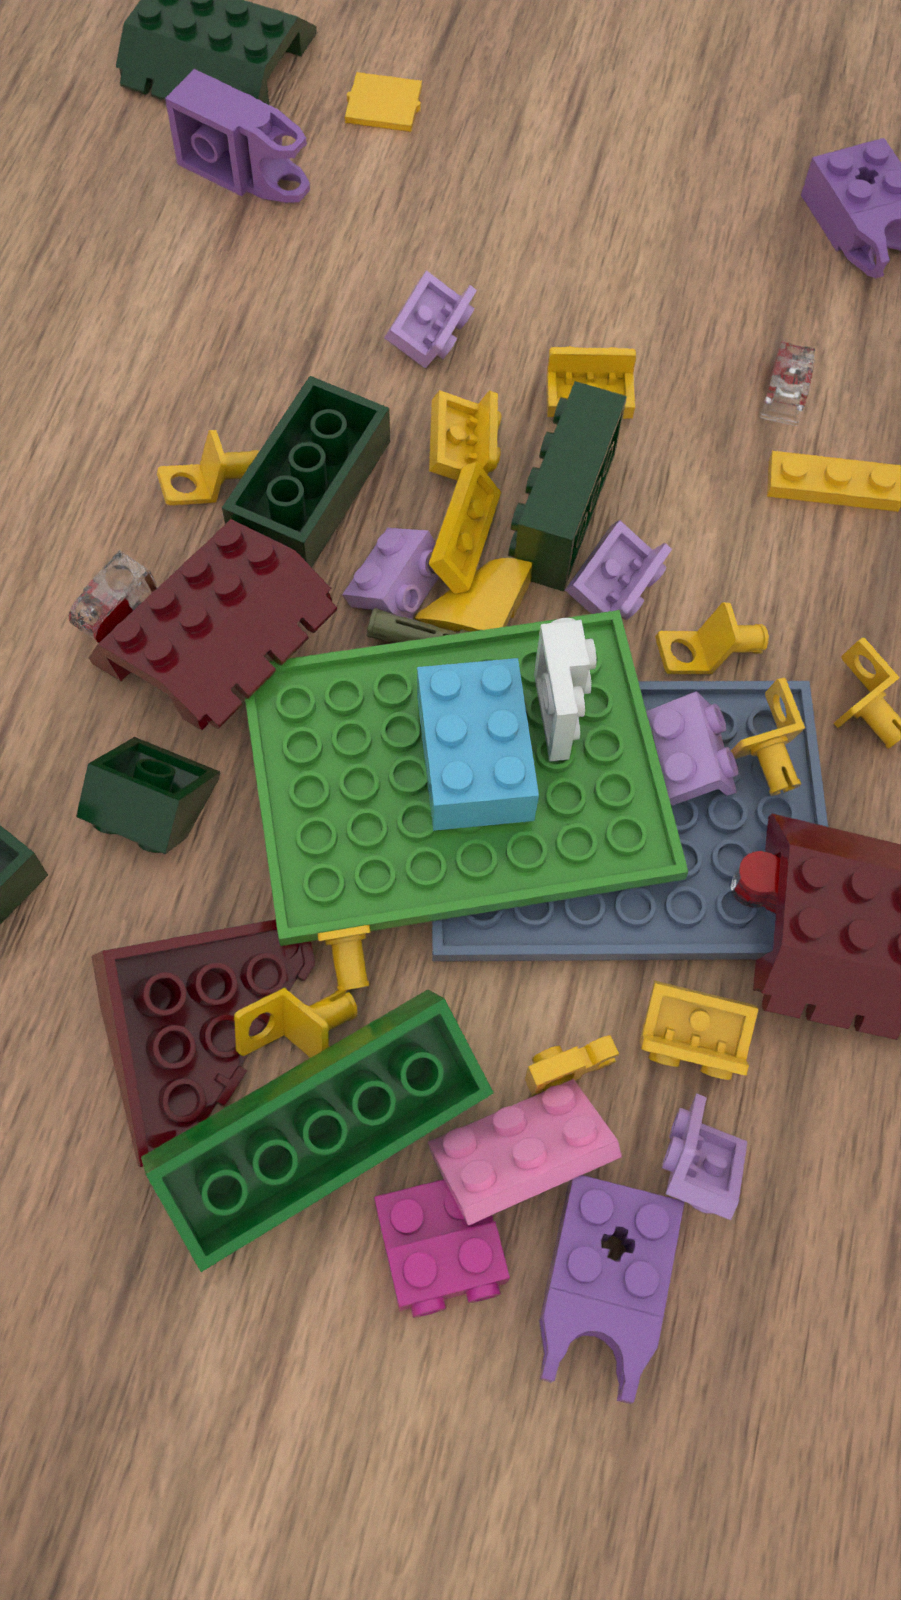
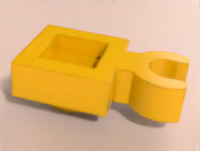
M611 1035L601 1037L582 1048L576 1046L564 1052L561 1046H554L536 1054L532 1058L534 1064L528 1066L525 1081L533 1097L550 1087L561 1085L572 1079L576 1081L581 1079L583 1074L615 1063L614 1057L619 1056V1052Z

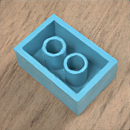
M518 658L417 667V699L433 831L534 821L539 793Z

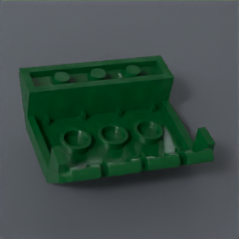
M140 0L123 24L115 68L120 70V86L147 95L151 89L153 79L151 96L161 100H165L196 69L269 105L267 79L285 52L302 57L317 33V26L298 16L245 0Z

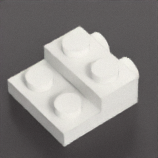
M560 618L551 623L540 625L534 677L549 761L569 759L573 740L580 739L579 717L585 715L584 694L591 693L590 670L596 669L594 641L592 638L585 639L582 620L572 618Z

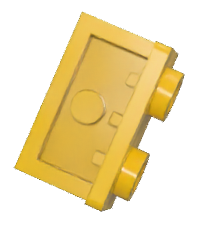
M551 347L549 349L546 372L547 417H554L560 397L568 399L573 384L576 381L627 396L623 418L633 419L635 411L633 372L636 362V350L633 348Z
M441 390L437 392L431 403L429 472L458 481L462 467L477 461L487 474L489 472L492 473L497 468L501 457V449L497 446L498 429L501 423V412L498 411V393L489 390L479 403H475Z
M654 980L639 1040L642 1050L650 1052L648 1057L650 1060L660 1064L678 1067L680 1061L684 1060L700 1064V1071L712 1077L731 1080L733 1073L747 1076L749 1064L746 1059L759 1008L753 1004Z

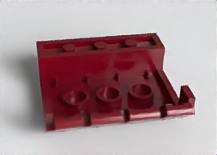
M231 519L165 582L154 590L132 613L120 622L95 647L88 658L93 665L119 681L124 680L132 672L167 693L182 719L198 729L203 730L209 723L216 729H219L243 705L242 701L230 689L234 687L240 694L249 699L276 672V668L264 655L267 653L274 662L283 665L309 639L308 635L297 623L300 622L308 631L315 633L337 611V606L332 602L329 593L332 588L295 550Z
M772 813L768 816L765 852L780 857L774 943L771 952L756 960L753 985L754 991L764 994L762 999L763 1011L800 1018L807 1003L806 1018L808 1021L849 1029L855 1014H857L854 1021L856 1031L897 1040L901 1033V844Z

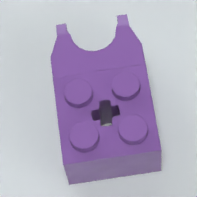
M196 69L165 98L177 165L240 196H243L247 191L265 200L299 203L310 191V182L305 173L289 159L295 158L298 152L307 146L306 137L301 128L278 109ZM283 136H291L296 139L293 144L282 146ZM279 179L296 181L300 186L295 190L286 191L278 186Z
M885 138L812 157L801 193L805 203L836 252L842 250L846 258L867 276L873 278L884 276V268L890 261L887 249L901 251L900 160Z
M584 1175L570 1180L539 1320L544 1351L539 1380L550 1383L555 1382L559 1362L565 1356L570 1343L581 1336H594L604 1341L611 1348L616 1359V1374L619 1382L617 1401L627 1404L634 1403L640 1375L659 1344L684 1201ZM611 1236L622 1241L621 1245H624L626 1248V1253H623L617 1261L607 1257L609 1249L601 1247V1241H608Z

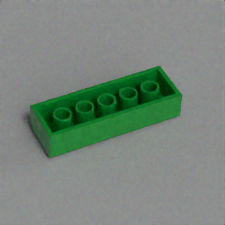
M427 989L141 1157L149 1182L200 1272H203L494 1094L445 998Z

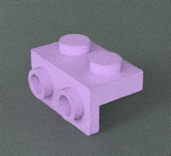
M426 270L384 339L426 369L436 356L443 360L455 344L457 338L452 335L455 327L461 329L473 313L475 308L469 303L477 290L469 285L460 296Z
M618 520L609 527L565 591L591 614L620 610L621 617L624 620H628L643 604L644 599L640 595L646 586H652L665 572L666 566L663 562L672 549L666 543H663L652 550L623 522Z
M387 528L379 537L377 544L363 565L356 571L354 578L342 594L348 604L355 608L371 610L378 608L391 614L412 619L439 578L428 564L436 544L430 532L427 530Z
M696 691L646 711L672 806L719 789L726 796L737 792L733 777L738 775V766L731 750L728 747H724L721 733L726 731V723L717 704H709Z
M696 1093L689 1111L681 1107L679 1108L669 1134L671 1141L662 1164L663 1169L670 1171L666 1194L689 1203L701 1212L714 1213L731 1220L739 1203L747 1141L702 1124L707 1097Z

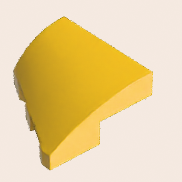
M515 558L491 560L476 570L470 590L454 594L450 589L419 611L415 620L455 632H460L461 629L473 632L506 627L510 617L514 618L530 584L533 563Z

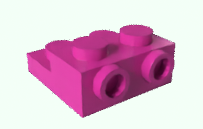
M444 1179L374 1197L399 1311L411 1309L413 1318L445 1310V1299L466 1294L468 1303H475L501 1295L499 1285L508 1283L510 1276L496 1221H493L492 1215L468 1225Z

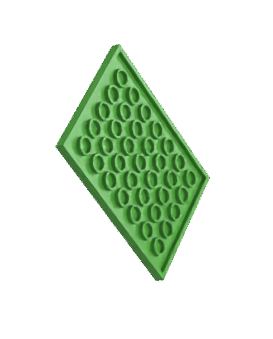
M620 610L568 617L582 620L585 639H593L596 649V669L590 670L591 693L584 694L585 715L579 717L580 739L573 740L570 758L567 760L549 761L534 677L540 625L551 623L554 620L289 658L283 665L269 661L276 668V672L249 699L245 697L280 946L318 940L317 933L369 925L370 931L685 880L688 875V868ZM518 658L539 793L535 820L433 831L417 699V667Z

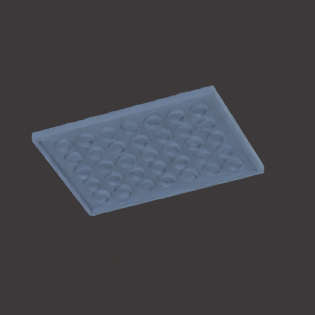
M638 681L646 711L696 691L709 704H717L726 723V731L721 733L724 747H728L730 750L745 738L778 729L765 697V692L775 681ZM787 681L805 729L798 736L785 745L796 775L801 781L799 787L785 793L781 790L779 795L771 796L757 756H751L750 754L735 759L738 766V775L733 777L736 793L726 796L719 789L676 805H671L688 868V875L685 880L432 921V962L759 959L771 952L774 943L776 914L765 909L763 906L755 908L745 906L736 900L732 892L741 878L739 868L743 858L752 852H765L768 816L772 813L828 827L810 681ZM780 697L781 709L786 717L785 705Z

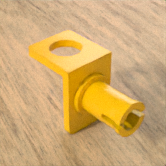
M209 430L200 464L158 467L157 476L166 504L172 506L216 503L224 481L228 479H241L259 453V450L224 452L217 430ZM175 477H186L194 482L196 489L190 493L179 492L173 488L171 480Z
M722 602L698 631H659L655 639L664 670L667 674H713L731 653L762 654V650H766L768 646L769 635L766 626L763 624L737 625L731 603ZM677 642L687 646L692 653V662L686 663L678 660L671 651V644Z
M861 638L841 658L870 693L833 724L839 728L851 717L855 716L858 719L861 716L884 742L885 747L889 749L901 740V717L883 697L887 695L884 691L900 677L865 638ZM859 655L866 657L872 663L875 674H871L864 669L860 663Z
M785 677L777 679L765 692L766 700L778 729L745 738L739 741L731 750L735 759L750 754L751 756H757L771 796L779 795L781 790L785 793L801 785L785 745L798 736L805 729V726ZM780 697L785 705L786 717L781 709Z
M369 925L317 933L318 941H325V945H331L338 984L337 989L349 990L370 986L369 980H367L362 939H366V934L371 933Z
M282 988L235 1013L236 1051L241 1056H245L285 1036L311 1058L329 1047L330 1030L357 1017L358 1009L356 1002L349 992L346 993V990L337 989L333 994L308 1006L286 988ZM268 1012L270 1019L265 1029L257 1035L249 1036V1028L254 1019L260 1014Z

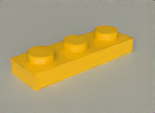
M772 450L768 463L767 497L899 512L901 508V465Z
M477 461L462 467L428 563L454 594L470 590L501 495V491Z

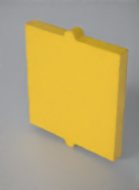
M356 72L352 90L347 92L348 105L345 113V123L412 132L416 112L421 110L419 98L422 90V81Z

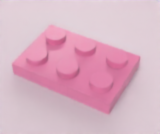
M574 1079L561 1085L550 1087L538 1095L512 1106L504 1107L494 1114L461 1128L453 1129L447 1134L428 1142L432 1157L468 1225L622 1157L617 1138Z

